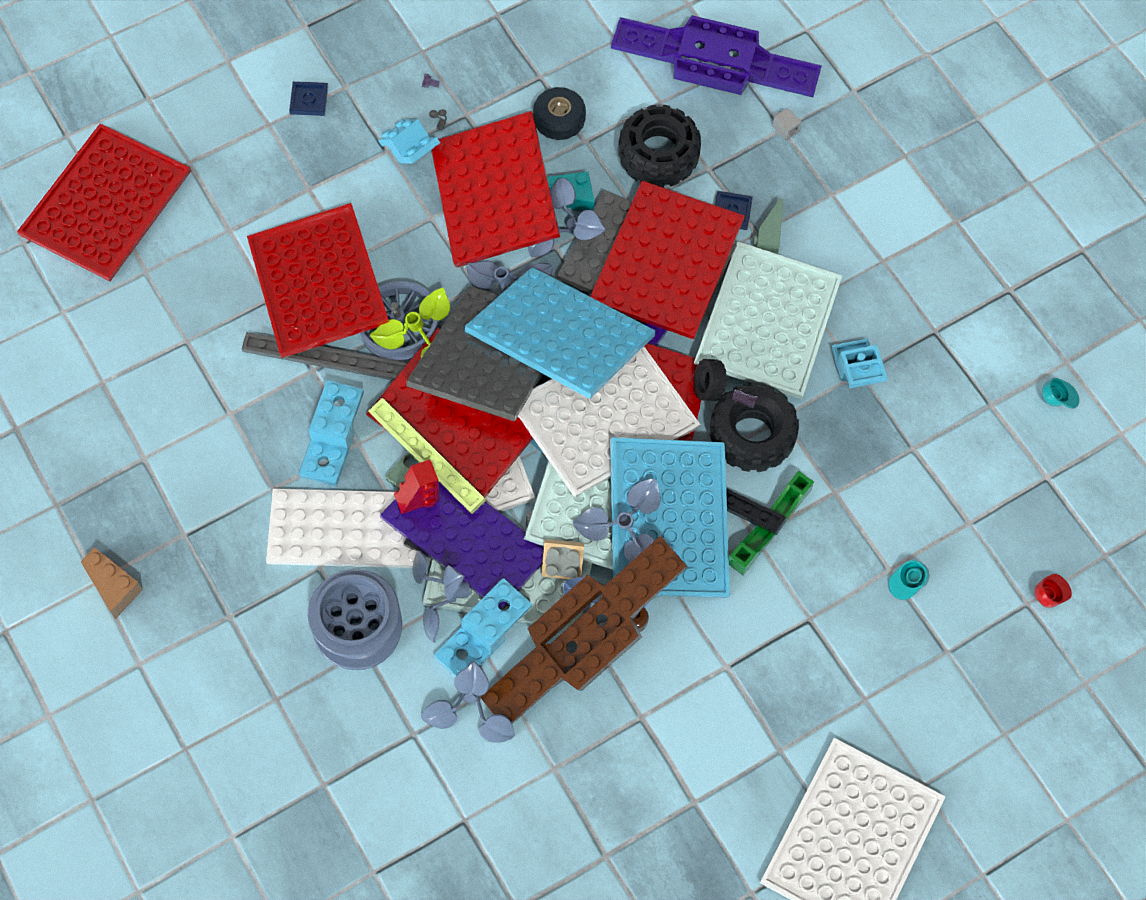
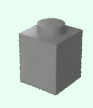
M786 108L784 111H779L775 114L772 127L787 141L800 132L802 121L789 108Z

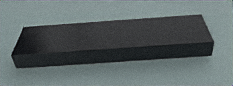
M726 488L728 512L775 535L779 533L787 521L785 516Z

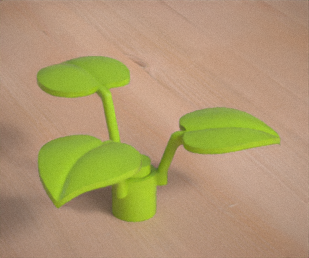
M444 288L433 291L423 299L419 306L420 313H408L405 317L406 323H404V326L400 321L391 319L388 323L380 325L370 334L371 338L385 349H397L404 344L405 338L403 335L407 333L409 328L413 332L419 331L430 346L431 342L422 330L424 325L422 319L430 320L432 318L435 321H439L449 314L450 302ZM429 346L425 347L422 350L421 358L423 357L424 353L426 352Z

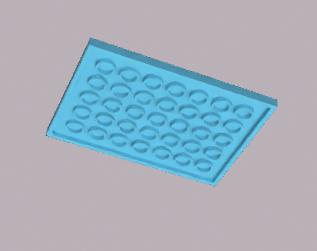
M533 267L465 325V332L589 399L655 336V330Z
M615 437L610 439L612 522L617 520L620 513H629L635 509V507L630 506L627 502V495L633 486L644 480L656 479L661 496L660 505L656 511L650 514H644L640 510L633 514L634 525L632 530L637 538L642 534H648L655 541L659 536H662L688 566L687 569L656 596L730 597L725 444L723 442ZM618 524L612 526L613 578L629 564L624 555V548L627 542L634 540L630 532L621 529Z

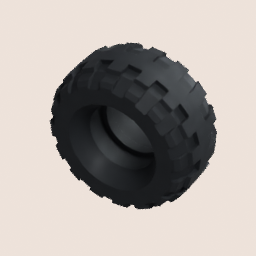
M650 105L645 110L641 108L633 113V116H630L625 121L620 131L618 151L623 169L628 171V175L635 181H645L662 188L665 185H670V187L680 183V180L684 181L692 174L693 169H696L700 157L701 135L697 127H695V122L690 116L686 117L684 111L678 108L676 110L672 109L669 105H663V107ZM662 136L672 140L676 146L667 151H655L644 142L651 137Z
M749 383L748 386L742 384L733 387L732 391L725 392L718 403H716L711 415L710 439L711 442H723L725 444L727 464L732 467H740L742 471L750 472V470H757V472L767 471L770 467H777L782 464L785 458H788L798 437L799 419H797V411L794 405L787 401L788 397L781 391L778 393L774 390V387L766 385V387L759 386V383ZM747 418L761 420L769 427L771 436L762 441L747 440L738 433L736 424Z

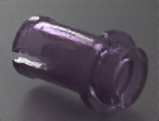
M735 389L731 400L735 401L734 403L739 402L753 408L757 396L742 392L741 389Z

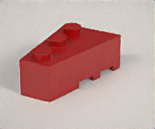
M431 460L412 465L404 477L405 482L399 484L400 490L394 492L401 514L424 506L426 508L432 507L436 502H439V480Z

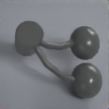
M444 109L438 112L436 110L429 112L431 118H440L437 125L439 130H443L446 125L447 112Z

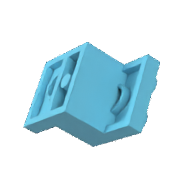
M411 118L407 120L401 119L395 124V128L381 134L382 137L378 140L381 146H389L400 164L414 163L440 143L437 137H429L418 119Z
M869 339L832 345L831 350L841 381L847 380L849 388L887 381V374L878 346H870Z

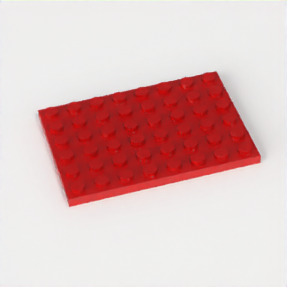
M532 111L438 139L440 143L431 150L453 262L456 268L467 265V263L478 262L560 237Z
M100 123L21 225L17 233L19 236L111 282L190 174L191 169Z
M641 181L590 297L628 317L694 340L745 216Z
M352 203L247 236L281 358L362 333L389 322Z
M437 328L429 338V341L431 343L440 331V329ZM425 342L375 404L383 398L465 480L486 498L533 440V437L519 417L512 421L408 387L407 379L421 360L422 350L429 346ZM369 411L366 413V415H367L368 418H370L372 421H374V422L377 423L379 426H381L383 429H385V428L369 413Z

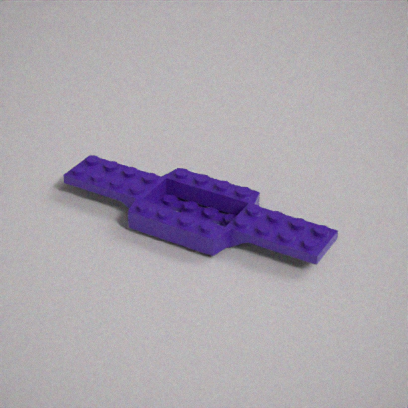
M691 15L684 27L673 29L620 17L611 43V49L674 64L673 79L742 95L749 82L814 97L822 65L770 53L759 45V31ZM701 42L705 47L698 49L695 44ZM737 51L739 55L732 57L729 55V52ZM687 58H696V59L702 60L703 62H713V63L719 64L720 66H729V67L736 68L737 70H744V72L736 71V70H732V69H728V68H724V67H720V66H716V65H712V64H707V63H703V62H699V61H695V60H691V59H687Z

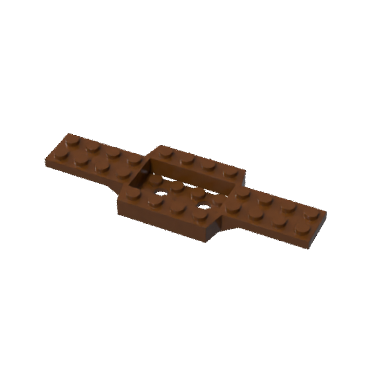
M659 536L605 586L593 577L586 575L527 628L536 648L480 698L493 714L504 715L513 724L545 694L564 680L575 689L583 691L642 638L634 618L648 602L677 578L688 566L662 536ZM602 594V598L598 600L591 608H589L572 625H570L562 634H560L550 644H546L569 622H571L579 613H581L589 604H591L598 596ZM606 615L608 619L606 625L599 626L597 623L598 616ZM571 641H575L578 646L574 653H570L567 650V645Z

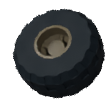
M555 87L544 91L537 97L533 107L536 128L541 134L550 139L563 140L576 136L584 127L586 120V107L582 97L575 91L564 87Z

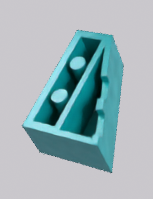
M589 171L547 177L550 191L561 178L569 180L573 185L576 194L573 204L567 205V208H572L575 211L577 209L594 210L595 201Z

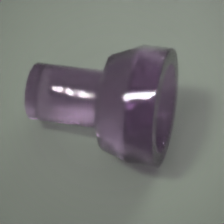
M425 73L422 87L428 88L433 86L438 88L440 81L432 79V76Z

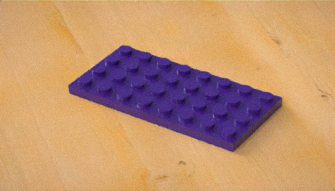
M440 482L439 502H436L434 506L428 508L424 506L401 514L397 501L394 499L380 515L383 521L419 547L443 568L452 566L465 577L462 582H467L470 589L482 598L503 578L519 592L543 564L544 546L524 540L526 532L487 502H484L471 514ZM501 602L498 608L503 610L508 603Z

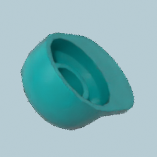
M1053 378L1043 385L1042 395L1045 402L1050 406L1058 407L1063 405L1074 409L1079 405V395L1070 383L1059 378Z
M915 560L907 561L901 565L890 577L889 590L891 594L900 600H907L913 597L929 581L930 574L927 566Z

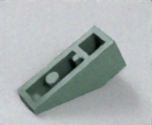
M779 199L759 227L758 235H754L753 246L778 254L783 199Z

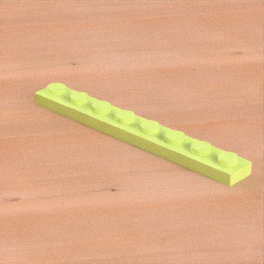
M383 398L369 410V413L419 462L431 460L439 482L471 514L486 501Z

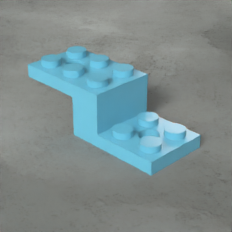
M329 380L326 381L309 428L311 441L299 472L300 477L337 486L354 438L352 425L364 394L363 389ZM339 399L345 401L342 406L334 405L335 401ZM322 459L329 461V464L325 467L318 465Z
M503 578L461 619L462 627L434 654V657L455 677L472 661L481 666L505 642V634L532 607V603ZM501 602H507L510 607L502 611L498 608V605ZM459 651H466L468 657L460 660L457 658V653Z

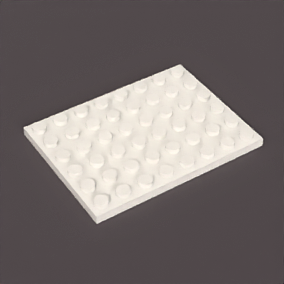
M645 347L624 365L591 399L551 379L532 390L531 395L518 415L574 498L611 478L610 439L612 437L678 440L700 426L698 420Z
M834 738L760 883L790 900H896L942 806L945 796Z

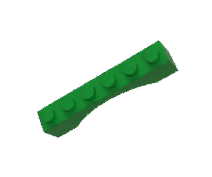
M798 471L773 504L771 510L785 516L788 520L811 492L814 481ZM756 526L729 556V566L741 575H744L775 537V534Z

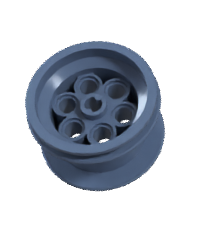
M360 569L335 573L316 588L310 599L307 616L315 644L321 654L336 666L347 670L370 669L384 662L397 647L402 633V616L399 602L393 588L379 575ZM355 598L358 600L355 604H348L350 599ZM370 605L377 606L373 611L367 610V607ZM335 611L342 612L338 617L332 616ZM354 620H356L357 622L361 621V623H360L359 625H357V624H353V625H352V622H353ZM372 624L380 625L376 630L369 628ZM337 630L345 631L341 636L335 635ZM357 636L363 637V639L354 640V638Z

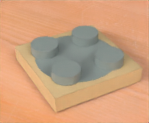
M545 539L542 576L561 579L581 577L585 543Z

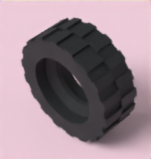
M702 359L697 364L694 372V388L699 400L719 401L723 396L727 384L725 365L721 360Z

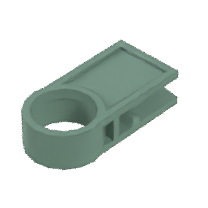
M406 453L385 476L386 481L398 490H400L399 484L405 482L404 477L410 469L404 465L405 461L409 458H415L410 453Z

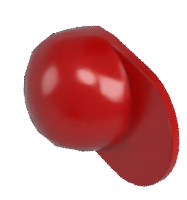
M1058 574L1045 577L1034 589L1036 599L1046 608L1056 607L1068 601L1072 596L1070 585Z

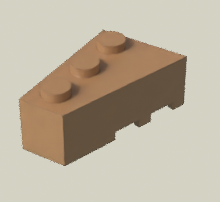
M95 547L82 559L81 564L111 614L116 619L142 591L140 584Z

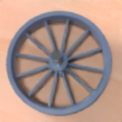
M407 281L390 282L378 287L384 306L390 312V314L387 313L388 319L398 320L403 326L406 323L405 317L408 313H420V304L410 309L415 298L424 299L430 294L424 287ZM399 294H409L410 297L401 310ZM396 295V302H393L390 307L385 298ZM432 318L430 320L422 319L423 322L433 321L430 329L422 328L428 339L437 328L441 329V320L435 321ZM408 330L406 334L414 344L405 348L401 346L398 349L390 350L374 343V340L370 335L367 336L366 332L360 333L364 345L372 354L377 357L397 361L412 359L426 342L424 338L418 342Z

